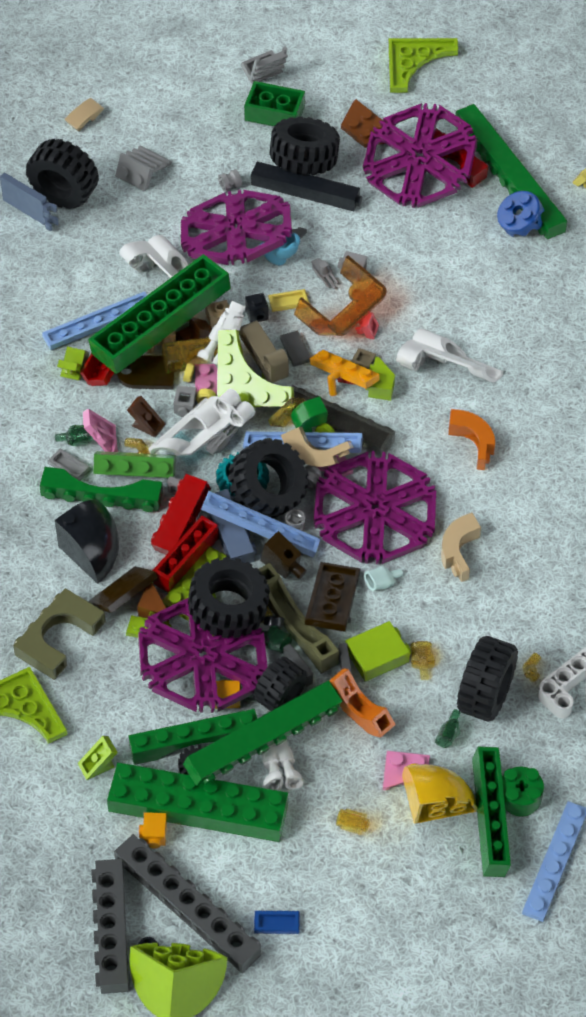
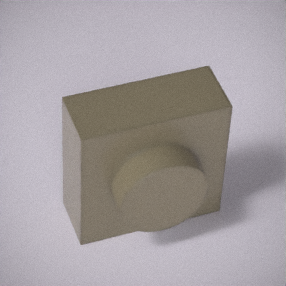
M358 348L351 362L369 369L370 364H373L376 354Z

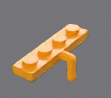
M325 350L319 351L310 358V365L331 373L327 377L330 396L337 395L335 380L339 377L365 389L380 380L379 373Z

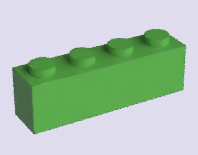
M96 451L94 454L93 474L174 477L176 455Z

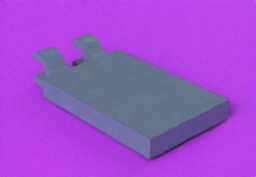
M4 172L0 176L3 201L45 225L48 231L53 230L51 223L59 224L58 218L52 216L49 212H57L55 204L49 203L45 196Z

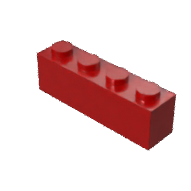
M185 474L184 478L179 481L175 496L171 497L168 505L169 508L166 514L162 515L157 532H154L152 535L151 545L155 551L166 555L193 526L201 511L207 493L211 490L207 481L189 474Z
M201 516L152 570L158 576L153 584L169 593L204 552L219 539L218 524Z

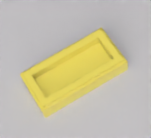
M305 289L268 295L272 312L309 306Z

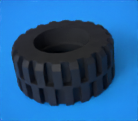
M290 117L287 120H281L272 129L269 155L273 163L279 168L282 167L285 171L302 175L323 174L326 171H330L337 163L340 136L333 126H330L327 122H322V120H315L311 117Z
M49 139L42 142L26 164V176L29 184L33 186V190L45 196L49 203L56 204L60 208L65 207L66 209L80 207L87 201L98 185L99 175L98 169L94 166V161L88 157L89 155L83 152L79 146H74L72 142H65L63 139Z
M265 438L252 443L234 457V463L229 468L232 474L228 475V481L232 483L230 490L231 493L235 494L236 497L234 499L237 503L240 502L247 508L268 517L276 518L301 503V499L307 493L305 489L308 487L309 480H306V477L309 475L308 470L304 468V460L299 458L298 455L300 454L297 450L293 451L291 449L292 446L287 442L282 444L283 441L279 439ZM259 462L271 466L278 474L280 479L278 495L269 493L261 486L257 477Z
M224 557L223 560H219V558L211 560V563L207 562L197 569L191 580L188 597L189 613L193 616L192 619L196 624L200 623V628L204 631H210V634L214 636L218 634L222 635V638H228V636L237 638L241 634H244V636L248 635L252 630H256L260 623L264 621L270 597L267 579L264 575L261 576L262 572L258 568H253L252 564L247 561L244 563L238 558L231 560L230 557ZM219 591H231L243 597L245 602L234 605L225 604L215 599L212 594Z
M483 636L479 639L467 662L459 686L457 708L461 713L486 722L493 721L497 717L509 692L516 669L518 649L514 644L491 636Z

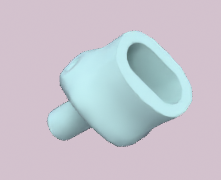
M381 565L376 569L366 571L364 573V580L371 591L387 589L394 585V578L403 576V571L401 569L389 571L386 566Z

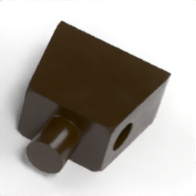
M279 531L265 543L260 561L265 565L270 563L283 578L286 579L292 573L295 577L301 579L307 571L299 564L302 556L301 552Z

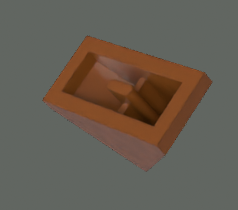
M153 583L145 588L138 603L137 609L138 616L148 618L150 611L157 613L166 609Z

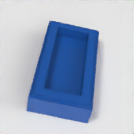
M255 911L254 934H299L300 911Z

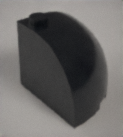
M87 500L75 505L55 519L58 547L98 584L113 568L119 551V537L116 524L108 509L98 500Z

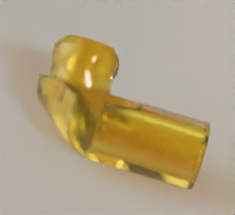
M125 439V447L136 448L138 453L150 454L149 447L142 439Z
M535 652L532 653L522 667L525 677L529 678L531 682L537 681L540 677L536 665L540 662L541 657Z

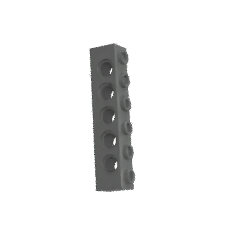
M122 859L95 861L96 869H91L92 883H96V889L92 890L93 903H97V910H93L94 924L98 923V930L94 931V944H98L99 951L94 952L95 966L99 965V973H95L96 987H100L101 994L129 992ZM106 883H112V884H113V885L110 886V887H104V886H103V885L106 884ZM108 903L114 904L112 907L109 908L104 907V905ZM107 924L115 925L112 928H105ZM111 944L115 945V948L113 949L105 948L106 946ZM111 965L116 966V969L111 971L106 968Z

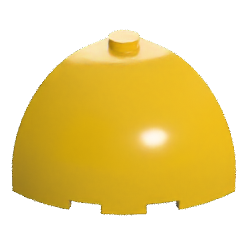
M417 763L404 767L402 778L414 824L477 812L478 808L471 788L462 777L452 770L437 765Z

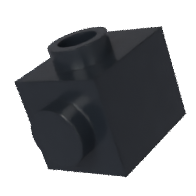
M264 293L245 296V310L249 322L269 320L268 304Z

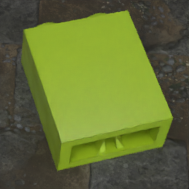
M390 621L345 640L349 657L365 682L409 663L411 649L407 643L402 641L400 631L397 627H393Z

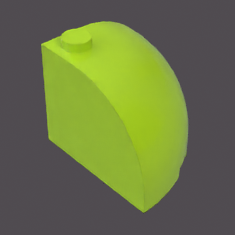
M158 943L139 944L130 948V972L140 1000L152 1014L157 1017H193L204 1010L217 995L225 977L228 957L206 948L203 949V952L190 949L191 945L171 943V947L158 946Z

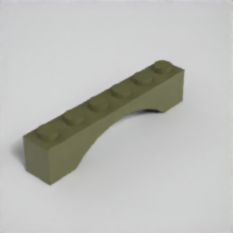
M268 563L259 568L262 572L261 576H265L270 588L269 608L277 617L285 618L284 627L318 671L322 674L338 665L339 650L327 635L318 631L314 626L304 625L305 616L293 601L282 578L272 565Z

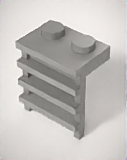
M283 47L282 51L276 54L271 50L242 62L241 67L249 81L253 84L254 81L260 82L282 73V69L285 67L284 63H286L285 58L288 57V49Z
M140 145L138 149L133 148L132 152L128 150L126 154H120L115 176L146 191L149 188L152 173L170 166L172 161Z

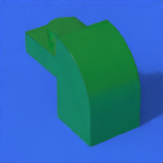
M319 396L299 404L292 411L290 417L296 428L303 427L304 432H312V427L327 422L328 411Z

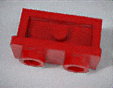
M90 354L80 374L88 385L106 386L114 372Z

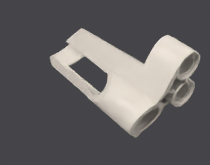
M163 235L153 236L149 241L127 243L120 250L122 258L138 272H143L146 269L150 270L157 264L171 278L179 270L188 266L181 253Z
M422 328L415 332L413 339L408 340L402 345L396 357V362H399L401 366L416 372L420 365L423 366L426 357H429L444 364L448 360L468 367L471 374L489 382L498 381L504 371L468 358L462 349L450 339Z
M228 389L220 397L212 396L209 399L205 398L148 448L150 454H155L158 450H168L174 452L177 456L193 455L229 425L242 427L255 415V409L249 402H241L239 394L233 389ZM182 429H204L190 442L180 438H173Z

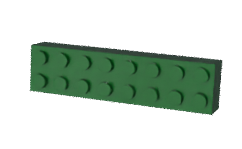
M204 254L91 336L88 339L91 354L115 374H118L230 290L229 273Z
M117 762L107 798L108 812L144 818V813H166L167 822L280 842L288 808V792L220 780H213L207 785L202 783L196 786L190 775Z

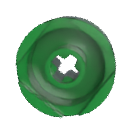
M520 766L507 769L502 776L505 810L514 816H529L541 805L544 792L543 780L539 772L534 768Z

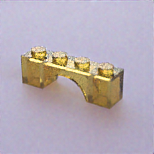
M209 337L163 343L162 358L166 372L185 371L187 363L199 357L197 356L198 351L208 346L211 341ZM217 345L216 350H215V352H214V357H215V356L217 355V353H218V345Z

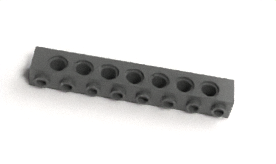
M132 834L114 851L115 859H122L125 870L218 953L228 957L227 961L242 974L261 956L260 942L253 936L249 937L238 922H232L222 908L215 907L212 904V900L206 894L198 892L192 881L181 877L178 869L173 865L169 866L159 852L156 851L154 853L143 838L138 839ZM139 858H145V859H146V860L143 861V862H138V861H136V860L139 859ZM154 872H161V873H162V874H160V875H158V876L152 875ZM170 886H177L174 890L168 889ZM186 900H192V901H194V902L191 903V904H185V903H184V901H186ZM202 914H208V915H210V916L207 917V918H201V917H199V916L202 915ZM218 928H224L226 931L219 933L215 930H217ZM236 942L242 944L240 947L232 946V944Z

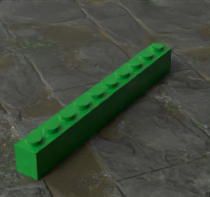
M472 104L456 110L455 115L471 125L473 129V134L469 136L475 135L477 146L475 152H479L482 161L490 166L492 174L497 175L502 187L508 189L509 195L517 191H529L541 201L544 212L541 214L542 226L538 229V233L544 235L547 240L565 233L567 228L566 218L476 105Z

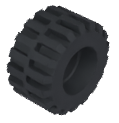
M286 656L278 658L267 667L258 680L254 691V699L268 710L273 711L300 696L306 684L307 671Z

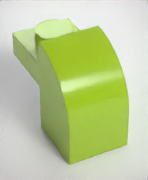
M67 346L64 360H59L57 365L58 368L62 369L60 377L81 380L82 375L80 371L89 358L90 352Z

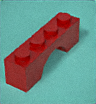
M436 128L433 139L446 134ZM461 149L441 158H449L456 161L461 166V170L465 165L467 151ZM475 156L470 178L466 177V184L471 188L486 179L488 175V165Z

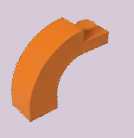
M451 409L448 435L462 436L472 440L478 448L477 470H485V464H489L490 455H494L495 436L491 427L485 420L474 413Z
M343 668L329 680L343 701L340 704L342 710L367 733L381 738L396 725L387 708L372 703L361 692L349 669Z

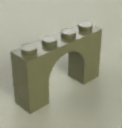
M65 588L54 597L53 602L41 611L38 619L29 624L27 631L15 640L13 645L15 656L55 680L66 668L67 659L66 655L44 641L45 633L54 625L70 623L94 636L106 622L105 612Z

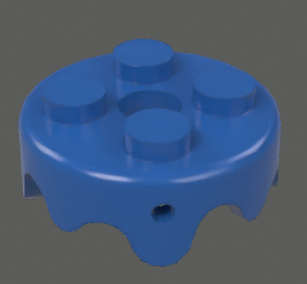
M517 191L507 196L500 204L497 212L498 222L511 237L514 234L526 236L531 230L541 228V214L544 212V207L538 197L532 192ZM519 209H523L521 214L515 215Z

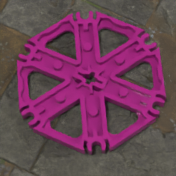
M427 103L415 105L383 118L384 121H379L382 128L377 129L374 127L375 133L371 131L363 163L365 175L371 173L370 176L366 177L367 181L399 205L401 201L403 206H406L408 201H412V208H415L416 205L419 208L457 193V190H461L458 182L467 183L466 177L470 178L477 146L475 135L469 136L473 134V129L471 125L439 105L438 109L436 104L433 105L432 109H428ZM412 117L418 118L414 139L398 129L396 125ZM441 119H445L458 128L454 132L433 139L437 122ZM379 143H386L399 152L374 162L376 148ZM461 149L467 151L465 165L461 170L441 158ZM416 153H419V154L423 153V156H422V157H421V156H418V157H417ZM406 171L401 193H394L382 184L384 179ZM426 171L443 182L445 188L431 195L423 196L421 191Z
M244 189L243 194L241 190H238V193L235 195L229 191L228 196L224 192L191 208L190 211H187L188 217H182L183 252H188V256H191V258L197 259L204 254L213 262L229 265V261L234 265L236 260H241V263L244 264L245 258L248 263L283 246L287 242L286 237H291L292 220L290 204L288 202L284 203V199L277 195ZM248 198H255L256 200L266 202L245 213V202ZM219 202L226 204V216L203 211ZM279 215H283V223L281 225L265 223ZM189 228L209 230L196 237H189ZM246 238L266 242L249 249L247 248ZM227 241V250L225 252L208 251Z
M368 451L328 467L324 471V476L328 479L318 478L314 524L315 529L324 528L319 532V536L322 537L323 541L362 563V556H365L364 562L368 564V559L374 557L376 564H379L380 557H382V564L423 548L428 541L424 535L432 538L435 532L437 490H435V485L426 486L430 483V477H427V474L390 453H388V459H386L385 452H382L381 458L375 457V451L371 452V458H369ZM360 466L367 469L366 489L345 478L342 474ZM389 469H396L412 479L410 482L386 491L387 472ZM327 494H332L350 504V506L328 515L323 514V498ZM418 501H425L427 503V520L422 522L400 508ZM379 505V508L372 509V506ZM364 523L363 546L360 549H354L337 538L339 533ZM384 525L407 537L410 541L409 544L393 551H386L383 548Z
M188 598L149 616L145 620L144 626L149 629L141 627L140 632H138L140 676H142L143 681L147 679L152 680L148 684V688L152 689V692L197 712V705H199L200 713H203L204 706H209L211 713H214L216 705L218 708L217 712L254 694L258 682L257 679H260L263 672L267 669L264 632L262 633V628L252 630L250 634L245 636L241 634L237 638H233V636L222 638V635L218 634L212 637L210 631H204L200 628V623L196 624L192 619L193 616L190 615L188 610ZM185 614L189 617L190 636L163 623L177 615ZM155 644L176 655L152 666L148 662L147 647ZM246 645H253L256 648L257 665L254 666L229 653ZM206 652V655H203V657L199 655V653ZM193 672L194 697L186 698L167 688L169 683ZM216 673L231 680L239 681L243 689L226 698L218 697Z

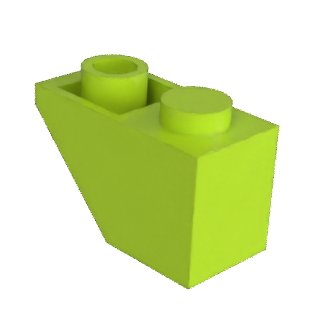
M375 357L374 364H370L369 369L379 373L380 380L365 390H368V397L391 401L395 385V375L380 357Z

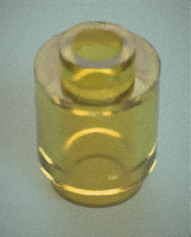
M348 808L346 810L340 809L336 820V826H339L341 830L362 835V832H367L370 824L367 814Z

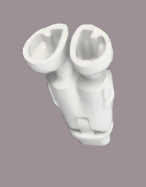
M234 301L231 302L229 309H225L219 321L210 332V343L205 349L198 351L197 356L218 365V353L214 357V352L218 345V330L240 331L245 306Z
M287 740L278 746L275 743L269 746L270 749L262 754L263 765L269 770V775L264 779L263 787L277 791L281 789L283 776L279 766L284 769V782L288 790L302 787L304 783L303 777L292 766L295 759Z

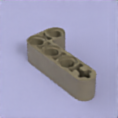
M257 320L241 326L239 331L240 338L266 380L274 383L289 376V361L284 349H275Z

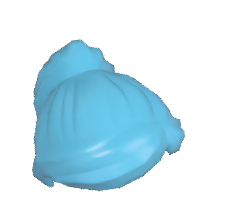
M292 232L291 237H286L287 242L283 246L264 254L265 258L272 264L283 265L286 259L290 258L298 250L300 244L298 234Z

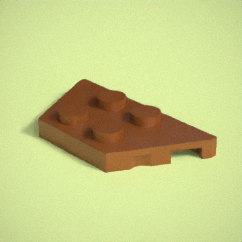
M355 99L341 123V129L366 148L371 131L375 133L373 128H382L379 123L382 119Z

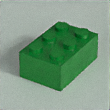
M254 81L244 105V120L275 126L283 119L301 117L305 108V91Z

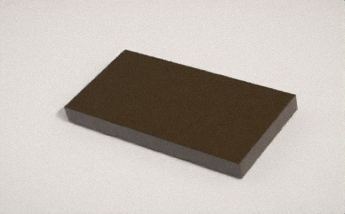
M320 562L304 625L346 632L361 569Z

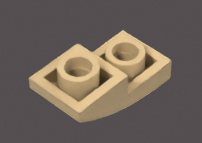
M89 98L76 107L65 118V121L79 132L89 120L94 121L104 108L92 98Z

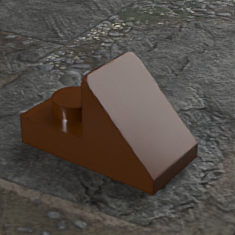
M192 317L189 320L188 327L176 332V341L184 350L208 338L212 328L206 320Z
M142 396L137 397L127 409L129 414L135 419L132 427L153 437H156L166 425Z

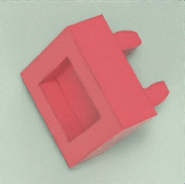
M373 312L365 313L364 319H358L360 327H355L358 334H365L366 338L375 339L379 324Z

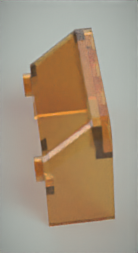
M349 255L344 260L340 274L353 284L348 291V296L352 302L330 321L303 297L298 301L294 315L318 335H346L380 304L386 296V287Z

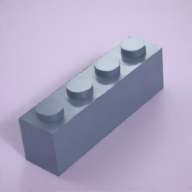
M228 489L215 492L217 495L236 502L235 497L230 496ZM208 513L211 521L218 524L219 540L226 556L230 557L231 560H235V558L241 559V562L244 563L246 561L249 563L255 562L257 549L254 542L251 543L249 540V530Z

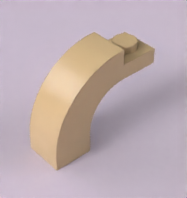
M298 427L281 435L284 444L286 442L290 444L293 451L297 450L299 452V458L303 459L305 464L310 466L324 467L337 464L339 462L336 455L341 458L350 454L349 450L354 448L350 440L327 450L318 449L308 441L303 427Z
M473 513L466 514L453 521L446 529L442 540L441 559L445 569L451 567L453 575L455 577L458 576L461 582L469 580L470 569L460 553V548L464 544L480 538L481 526Z

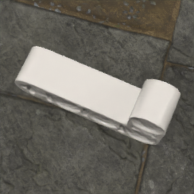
M586 647L540 683L538 699L558 718L564 719L571 715L574 701L568 691L586 678Z

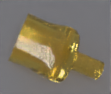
M428 641L413 642L410 645L411 666L420 670L421 680H429L428 669L435 666L432 643Z

